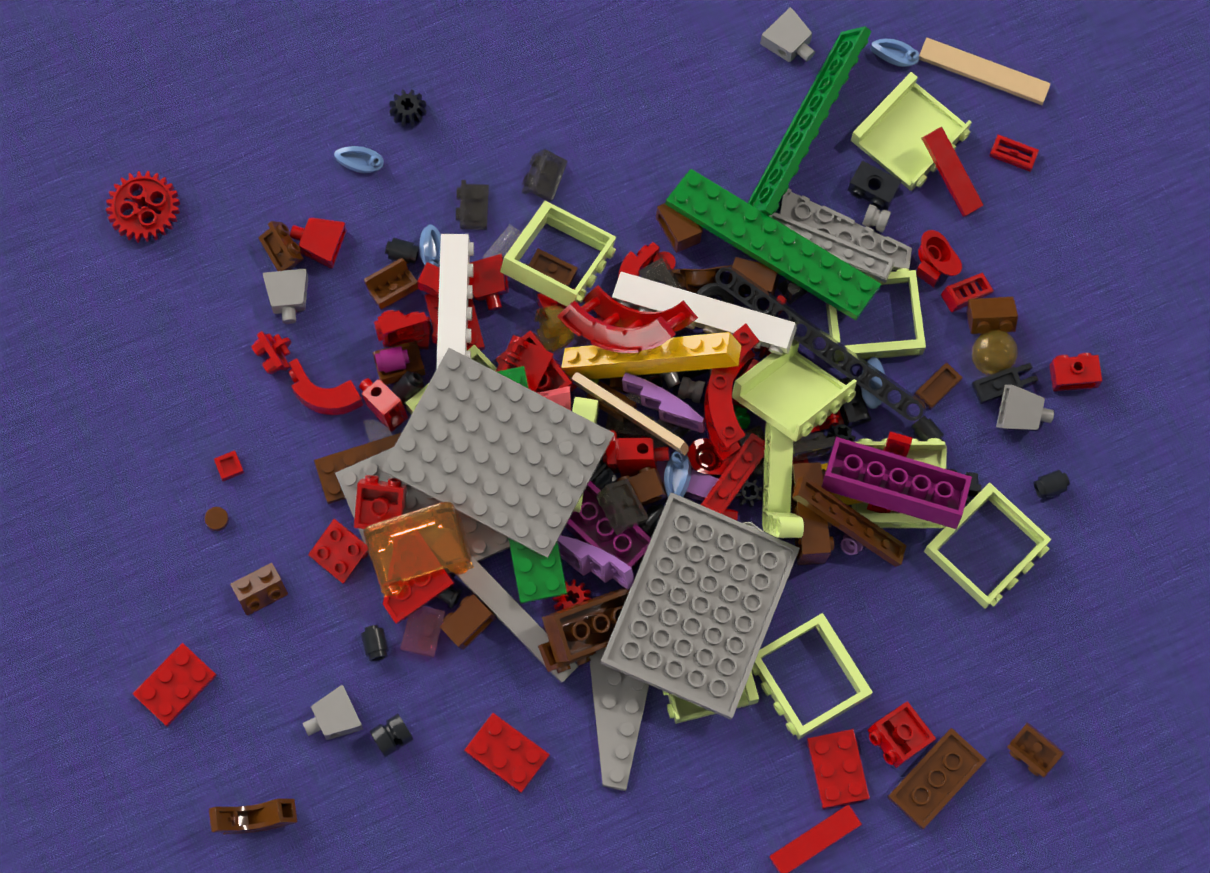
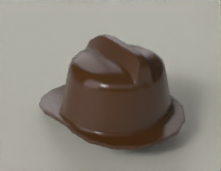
M733 265L708 269H678V271H684L686 290L697 293L704 285L713 282L717 283L716 274L720 269L732 267Z

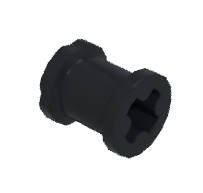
M450 587L434 599L438 598L449 604V607L453 609L460 598L462 590Z

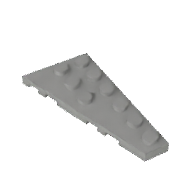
M789 188L783 195L780 215L895 260L892 270L909 269L911 247L888 236L884 237L867 226L855 223V220L824 205L820 206L803 195L799 196L791 192Z
M605 647L597 650L596 654L590 656L602 784L604 787L626 791L649 684L600 664L606 649Z

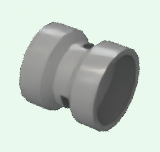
M870 204L862 225L867 227L876 226V230L883 233L891 212L887 210L880 212L876 206Z
M683 376L677 398H689L692 402L699 404L705 382L700 380L694 382L689 377Z

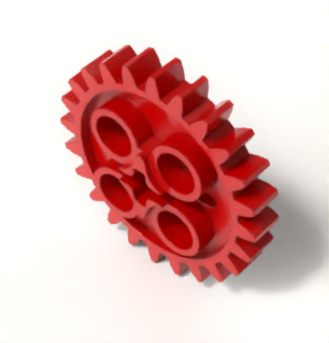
M138 171L135 178L129 173V180L126 181L124 178H120L121 186L114 184L116 192L109 191L112 199L106 200L107 205L110 206L106 208L107 214L110 215L108 219L110 223H113L114 230L119 229L120 236L127 233L128 240H131L133 236H135L137 242H140L141 237H144L146 242H149V236H153L155 240H158L157 233L160 232L165 236V228L173 229L170 221H178L174 215L180 213L179 208L176 207L180 205L179 199H176L178 197L177 191H172L174 189L173 184H167L166 177L160 180L158 173L151 177L149 171L146 172L145 176H142L140 171ZM142 190L139 196L132 195L134 191ZM156 198H163L161 203H153ZM126 210H133L132 214L123 215ZM146 218H154L151 223H144Z

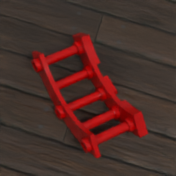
M599 285L584 297L583 300L586 302L580 307L576 301H573L557 316L573 333L578 336H584L591 341L592 345L618 353H639L643 350L654 349L675 336L676 331L685 328L698 319L684 300L664 311H638L620 304L605 293ZM594 310L605 320L601 322L588 314V312Z
M746 323L732 334L741 345L738 366L713 368L705 394L704 420L708 437L722 463L741 449L738 441L746 436L736 419L732 404L733 381L741 369L755 357L751 349L760 342Z

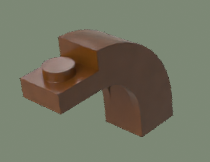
M277 798L249 806L209 808L211 832L223 833V835L270 830L298 822L295 799Z

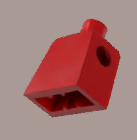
M309 218L305 228L293 225L290 237L300 241L301 254L333 269L347 229L344 222Z
M503 254L469 263L473 264V277H469V285L473 286V296L477 301L486 300L489 311L502 308L499 296L509 293L508 276L500 272L505 257Z
M366 378L360 383L359 388L363 391L362 396L366 405L390 432L394 431L408 419L402 401L380 379L373 383L369 378Z
M652 438L615 439L616 461L621 477L638 475V471L646 467L657 470V462L670 461L669 447L655 448Z

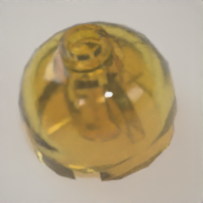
M558 305L539 308L535 314V322L539 321L540 328L536 329L538 337L548 350L552 349L551 352L567 347L575 336V333L557 317L565 309Z
M999 329L981 334L975 340L972 348V360L976 368L987 375L988 373L995 374L1013 367L1018 356L1017 344L1014 338L1007 332Z

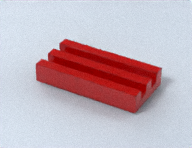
M997 134L989 156L1031 172L1039 150ZM999 143H1002V144H1004V145H1007V146H1010V147H1012V148L1018 149V150L1023 151V152H1025V153L1031 154L1032 157L1027 156V155H1024V154H1022V153H1019V151H1016V150H1013V149H1009V148L1003 147V146L998 145V144H999Z

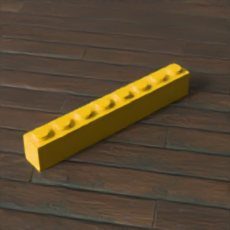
M730 332L673 337L654 349L643 350L639 353L612 352L594 345L565 348L561 368L570 378L577 372L590 380L623 377L625 372L635 376L735 367L739 364L741 345Z

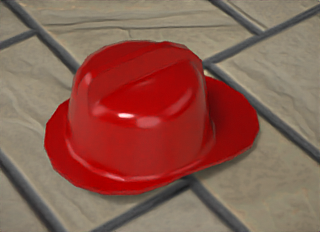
M928 230L923 233L921 245L918 249L920 261L924 260L945 275H958L962 270V263L947 239L935 230Z
M704 438L692 442L687 456L691 467L697 472L708 475H722L737 453L722 463L716 455L710 440Z

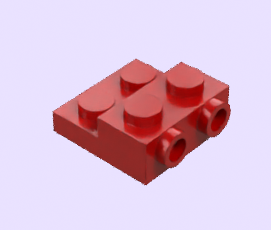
M388 310L377 317V321H374L378 340H383L385 347L429 334L425 312H412L407 314L406 318H402L400 310Z
M366 475L365 479L362 478L357 483L354 528L400 534L402 532L403 509L406 507L407 484H402V481L396 478H389L388 482L379 481V477L375 475Z
M908 701L881 718L867 730L870 733L869 739L871 743L875 746L879 745L884 752V760L888 764L894 765L895 768H898L936 740V737Z

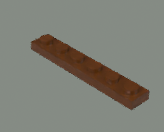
M806 476L798 478L792 498L894 567L902 565L907 545Z

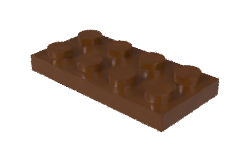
M402 432L315 459V466L327 504L346 499L335 474L336 472L393 448Z
M950 728L887 798L923 830L987 759L954 729Z

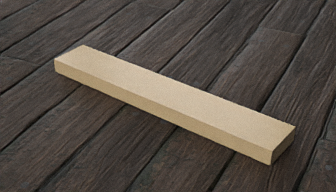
M927 37L919 55V60L1040 105H1043L1051 84Z
M576 372L571 378L579 388L685 456L689 451V447L684 440L582 374Z

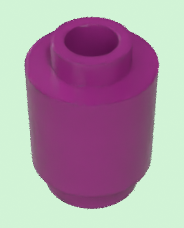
M401 346L380 350V353L375 354L379 372L384 371L387 373L405 369L406 364L410 363L407 349L402 350Z

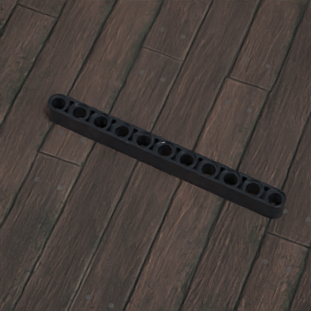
M725 267L717 272V284L754 311L778 317L779 312L783 310L788 314V321L795 322L796 327L799 324H804L807 328L806 335L800 336L796 329L793 339L851 380L855 379L858 385L910 421H916L925 414L926 406L922 400L737 269ZM726 271H729L733 276L730 284L725 283L723 280V274ZM744 284L749 285L751 288V294L748 297H745L741 292ZM763 297L767 298L770 302L767 310L760 307V300ZM818 337H822L825 340L826 346L824 349L816 347L815 340ZM836 350L844 353L845 357L842 363L836 362L834 359ZM855 363L863 367V374L861 376L855 375L852 371ZM873 377L881 379L882 387L880 389L872 387L871 380ZM892 390H896L901 394L899 402H893L890 399ZM910 404H917L919 406V415L913 416L909 413Z

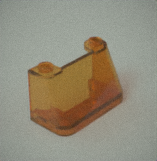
M451 502L437 503L370 525L363 531L384 596L398 595L404 588L403 581L437 570L448 568L449 571L455 574H463L469 569L474 568L462 519Z

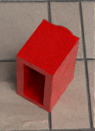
M1082 353L1078 357L1059 355L1049 365L1053 391L1098 388L1102 382L1099 355H1091V353Z

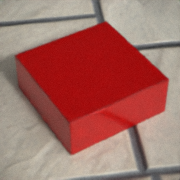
M924 260L916 271V276L932 287L937 284L942 274Z
M235 450L214 458L222 481L244 473Z

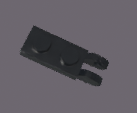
M1031 363L1016 368L1014 366L972 382L971 385L980 405L1003 397L1005 385H1014L1023 389L1038 382L1037 376L1020 380V374L1027 373L1033 368Z

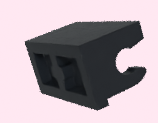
M848 377L837 379L845 385L852 381ZM857 383L854 390L856 394L852 401L846 402L840 407L845 424L849 428L871 422V417Z

